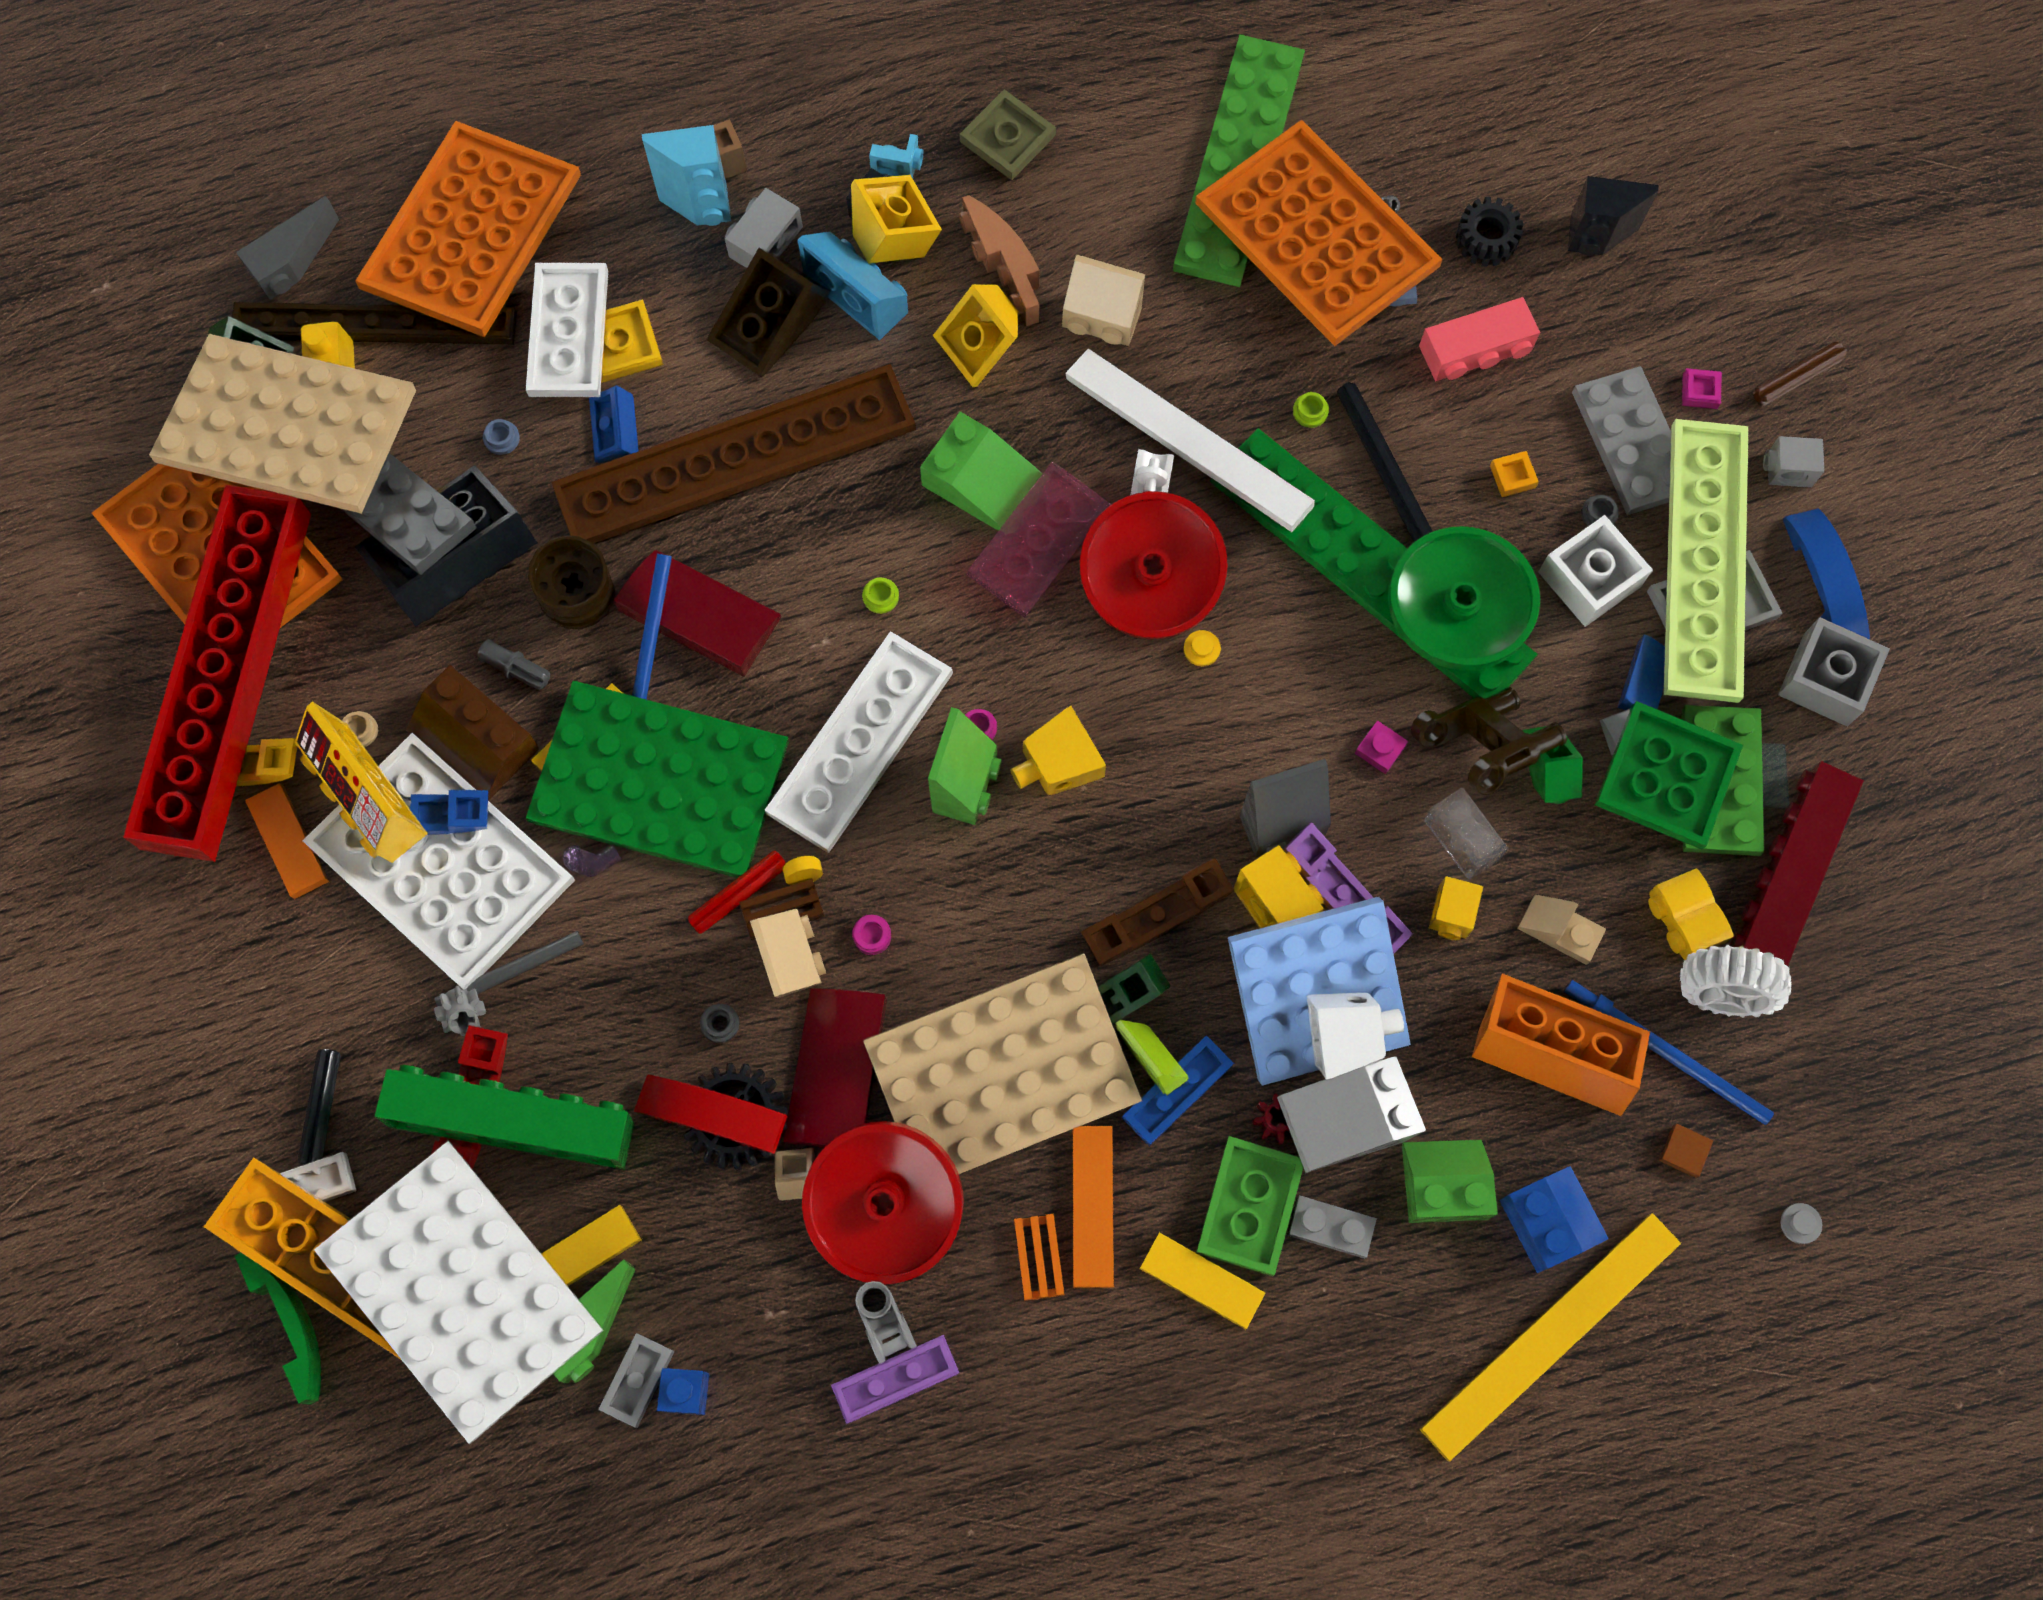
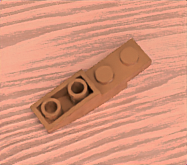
M970 195L962 197L963 212L959 213V219L964 233L970 232L974 240L971 242L975 259L977 262L983 261L987 273L997 270L1002 286L1008 285L1012 293L1009 295V299L1018 310V315L1021 314L1026 326L1039 322V302L1034 290L1039 289L1040 270L1031 253L1016 232L997 213Z

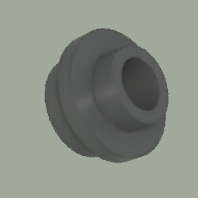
M715 1004L708 1007L700 1019L702 1033L708 1040L715 1043H724L731 1040L739 1030V1017L736 1011L726 1004ZM718 1018H725L727 1020V1026L723 1030L714 1029V1022Z

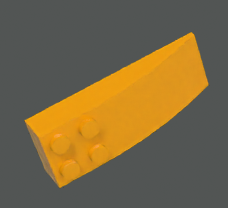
M253 1157L204 1225V1228L401 1360L314 1251L316 1247L351 1219Z

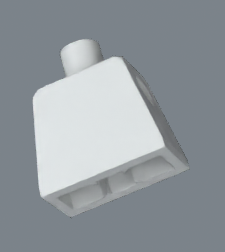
M1369 993L1307 995L1315 1065L1325 1079L1334 1078L1383 1059L1386 1055L1384 1036L1404 1032V1021L1401 1011L1393 1009L1381 1012L1380 1005Z

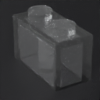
M1463 787L1434 805L1424 819L1468 881L1497 863L1509 849Z

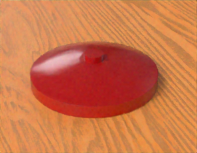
M1167 492L1136 493L1110 505L1091 525L1084 539L1080 555L1081 582L1085 595L1094 611L1114 629L1140 639L1171 638L1197 626L1210 614L1217 604L1227 577L1226 547L1214 521L1193 502Z
M879 1121L864 1123L836 1136L824 1147L812 1163L802 1194L804 1223L817 1251L832 1267L841 1273L866 1283L872 1281L881 1282L882 1284L901 1283L914 1279L930 1270L950 1249L958 1233L963 1216L964 1198L962 1184L958 1171L949 1155L933 1138L924 1132L896 1122Z

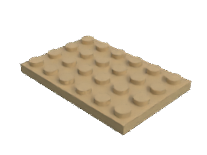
M209 334L149 455L158 464L362 514L416 393L413 382Z
M1084 953L863 1040L894 1122L914 1127L933 1138L949 1155L958 1174L1142 1101Z

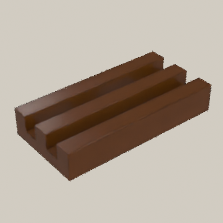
M813 879L739 902L751 940L756 938L750 921L810 904H813L814 909L799 913L800 917L808 915L809 921L825 917ZM808 891L810 894L754 913L750 911Z

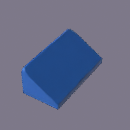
M616 385L600 392V397H589L595 462H609L638 452L633 394Z
M1643 634L1637 642L1618 704L1620 709L1628 710L1636 701L1658 709L1664 689L1665 646L1651 636Z

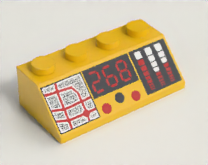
M312 701L306 707L295 739V744L303 753L300 761L312 774L319 775L323 781L319 785L321 790L331 801H337L343 809L339 813L341 818L353 830L358 829L363 838L360 840V844L373 858L380 856L393 863L428 833L348 724Z

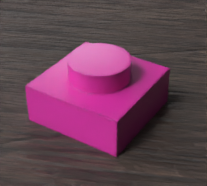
M1377 720L1356 749L1355 754L1386 775L1409 741Z

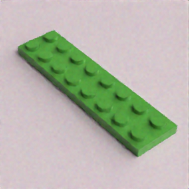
M1239 35L1174 261V272L1236 287L1241 286L1248 257L1195 204L1196 196L1283 133L1305 49Z

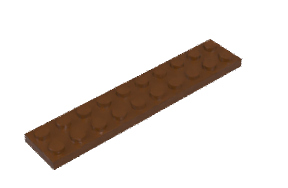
M888 364L557 479L551 483L570 536H579L594 544L915 431L916 424L892 366Z

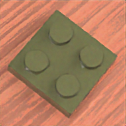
M1004 89L960 133V142L1010 180H1013L1056 136V127Z

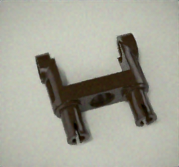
M1507 687L1505 690L1486 699L1474 697L1439 714L1431 710L1424 711L1416 717L1411 726L1412 736L1426 747H1438L1468 733L1491 751L1480 756V760L1471 767L1468 773L1469 784L1482 795L1494 793L1500 788L1506 777L1534 765L1541 754L1558 746H1563L1567 741L1564 729L1557 722H1553L1543 729L1528 734L1505 718L1504 714L1520 708L1519 696L1511 687ZM1436 722L1435 729L1428 736H1424L1427 727ZM1492 768L1489 776L1484 781L1479 782L1481 776L1488 769Z

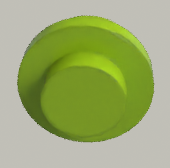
M1305 393L1298 397L1294 403L1293 416L1304 427H1318L1328 417V403L1318 393Z
M879 577L872 579L865 585L862 598L865 606L870 611L883 614L896 607L899 601V591L894 582L887 578Z

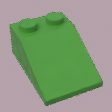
M962 412L958 413L920 466L923 487L1011 539L1014 538L1051 484V480L996 433Z
M951 707L928 777L932 813L976 825L978 815H985L987 812L991 794L987 793L986 790L990 779L997 780L1002 759L997 758V745L959 709Z

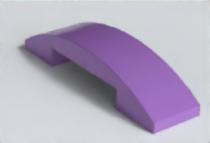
M1309 822L1283 848L1285 854L1290 852L1296 858L1301 867L1299 874L1307 885L1313 884L1318 889L1325 906L1329 910L1374 898L1334 854L1337 851L1335 847L1312 822ZM1384 906L1394 954L1413 933L1388 906Z

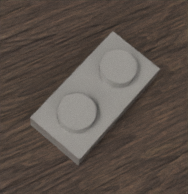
M1299 1195L1288 1236L1365 1259L1368 1256L1377 1218Z
M636 1333L598 1410L638 1428L660 1383L662 1368H667L675 1351Z

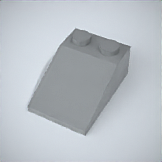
M1396 1056L1373 1062L1334 1078L1324 1079L1277 1097L1306 1173L1401 1144L1426 1131Z

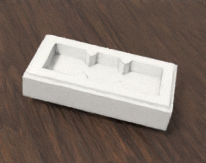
M344 1152L280 1173L324 1202L356 1192L348 1156Z

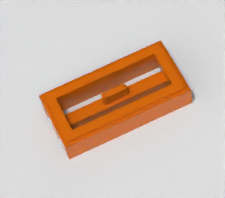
M1054 1214L1014 1219L1024 1301L1064 1296ZM1039 1225H1047L1055 1288L1047 1289ZM1024 1227H1031L1039 1284V1290L1031 1291Z

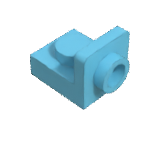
M910 134L906 150L899 149L893 145L881 146L872 144L869 154L870 168H873L882 175H911L913 178L915 169L920 170L923 161V149L918 148V135Z

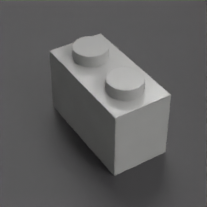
M765 188L758 198L754 197L749 202L746 213L742 218L728 228L725 235V243L729 258L747 268L758 248H762L780 257L803 228L800 208Z

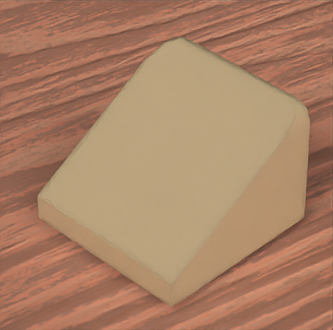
M814 1147L775 1152V1186L779 1200L802 1199L804 1183L808 1171L815 1160Z

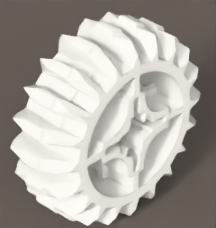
M1727 944L1725 947L1720 948L1713 945L1710 946L1709 950L1698 949L1696 953L1688 954L1687 960H1684L1683 968H1681L1680 972L1682 996L1688 999V1003L1698 1005V1008L1701 1010H1711L1713 1014H1727L1728 1017L1737 1015L1744 1018L1749 1015L1759 1017L1761 1014H1773L1774 1011L1783 1009L1784 1004L1788 1003V998L1791 994V976L1789 974V967L1784 964V960L1774 958V954L1770 952L1761 953L1758 948L1746 949L1743 945L1731 947Z

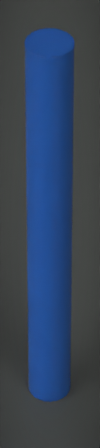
M658 553L632 696L646 700L672 556Z

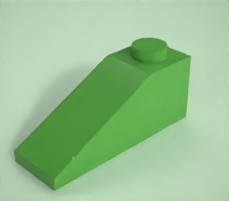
M622 1260L579 1299L604 1331L553 1373L559 1382L569 1383L573 1380L574 1383H577L594 1368L591 1362L601 1352L635 1272V1268L631 1263Z

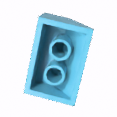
M713 125L642 134V141L659 201L697 226H714L721 222L731 221L727 185Z

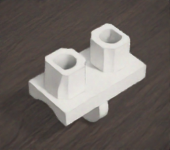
M1138 449L1130 495L1152 491L1168 493L1174 455H1158Z

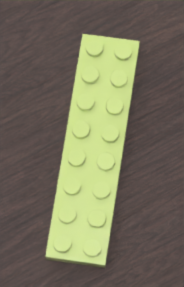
M1675 419L1672 424L1664 695L1739 703L1744 698L1748 426Z

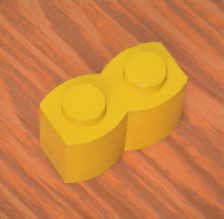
M1697 868L1662 882L1649 892L1650 898L1648 903L1652 914L1657 919H1661L1667 926L1669 946L1676 954L1680 953L1684 960H1687L1688 954L1696 953L1698 949L1709 950L1710 946L1713 945L1719 947L1734 937L1726 916L1715 902L1707 881Z

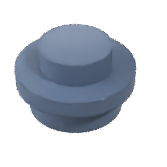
M504 419L491 421L483 433V442L486 448L498 455L512 452L520 440L517 427Z

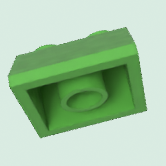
M1482 1140L1402 1143L1409 1223L1489 1220L1498 1215L1494 1173Z

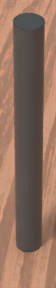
M575 931L481 975L466 990L469 992L472 989H476L477 994L482 993L583 945V940L579 932ZM440 996L435 997L437 1006H442Z

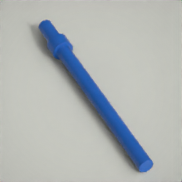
M1572 979L1563 991L1584 1006L1648 1030L1613 1007V1001L1602 994L1595 995ZM1650 1031L1647 1048L1762 1124L1767 1125L1774 1115L1773 1111Z

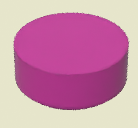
M866 915L855 923L852 937L859 951L867 955H877L885 951L889 946L891 930L886 920L882 917Z

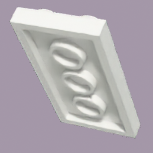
M535 263L526 392L529 397H600L608 268L606 263Z

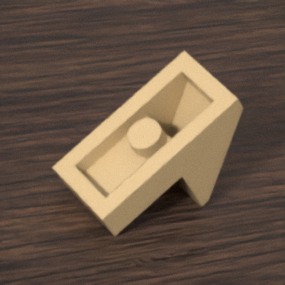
M1540 895L1533 896L1517 928L1585 965L1591 961L1606 931V928L1575 913L1578 906L1577 903Z

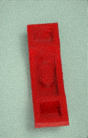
M468 1025L458 1059V1064L461 1065L458 1075L464 1076V1081L479 1085L480 1079L500 1082L508 1034ZM440 1137L439 1141L434 1142L431 1154L449 1141L472 1170L482 1144Z
M649 1074L646 1076L634 1109L635 1113L683 1125L775 1154L788 1117L786 1114L729 1095Z

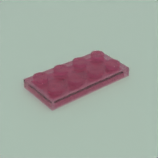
M1052 461L968 569L966 575L1025 618L1083 543L1088 530L1096 518L1111 504Z

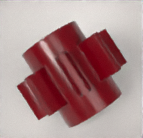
M1275 1093L1272 1096L1271 1105L1268 1106L1261 1101L1258 1103L1257 1108L1263 1115L1262 1117L1255 1118L1252 1123L1256 1126H1262L1264 1130L1261 1136L1262 1140L1272 1136L1276 1137L1278 1145H1282L1285 1139L1284 1134L1288 1133L1291 1135L1285 1117L1283 1119L1284 1124L1281 1123L1277 1127L1270 1123L1273 1119L1272 1115H1276L1278 1112L1283 1113L1277 1099L1278 1094Z

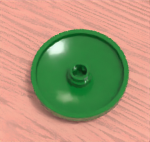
M1458 526L1442 528L1426 534L1415 541L1403 553L1390 580L1388 604L1392 621L1399 635L1418 655L1436 665L1449 669L1479 670L1505 661L1523 646L1537 622L1540 610V590L1536 575L1528 560L1509 541L1483 529Z

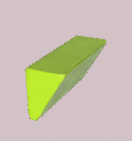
M1125 1020L1116 1022L1117 1026L1115 1027L1123 1043L1163 1094L1168 1095L1189 1079L1182 1067L1149 1026Z

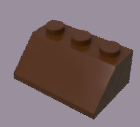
M451 665L423 690L406 729L409 734L413 733L473 788L476 790H488V801L540 749L530 733Z

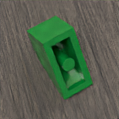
M1547 726L1524 729L1522 731L1524 733L1532 734ZM1567 736L1565 745L1558 746L1541 754L1538 761L1534 765L1529 766L1533 786L1545 803L1561 804L1569 799L1582 798L1583 757Z

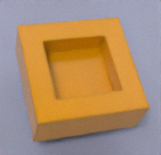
M1527 451L1494 459L1490 464L1501 497L1535 489L1539 483Z

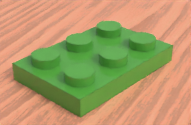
M1229 1136L1196 1253L1272 1277L1275 1276L1303 1171L1300 1157Z

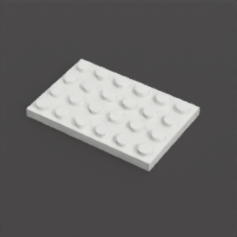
M413 733L379 765V768L409 808L411 794L449 795V790H476ZM489 801L487 829L465 833L426 835L393 863L380 856L373 858L360 844V840L363 838L358 829L353 830L341 818L339 813L343 809L340 804L302 840L463 990L483 975L575 881L571 874Z
M449 1141L314 1249L469 1444L474 1442L604 1331Z

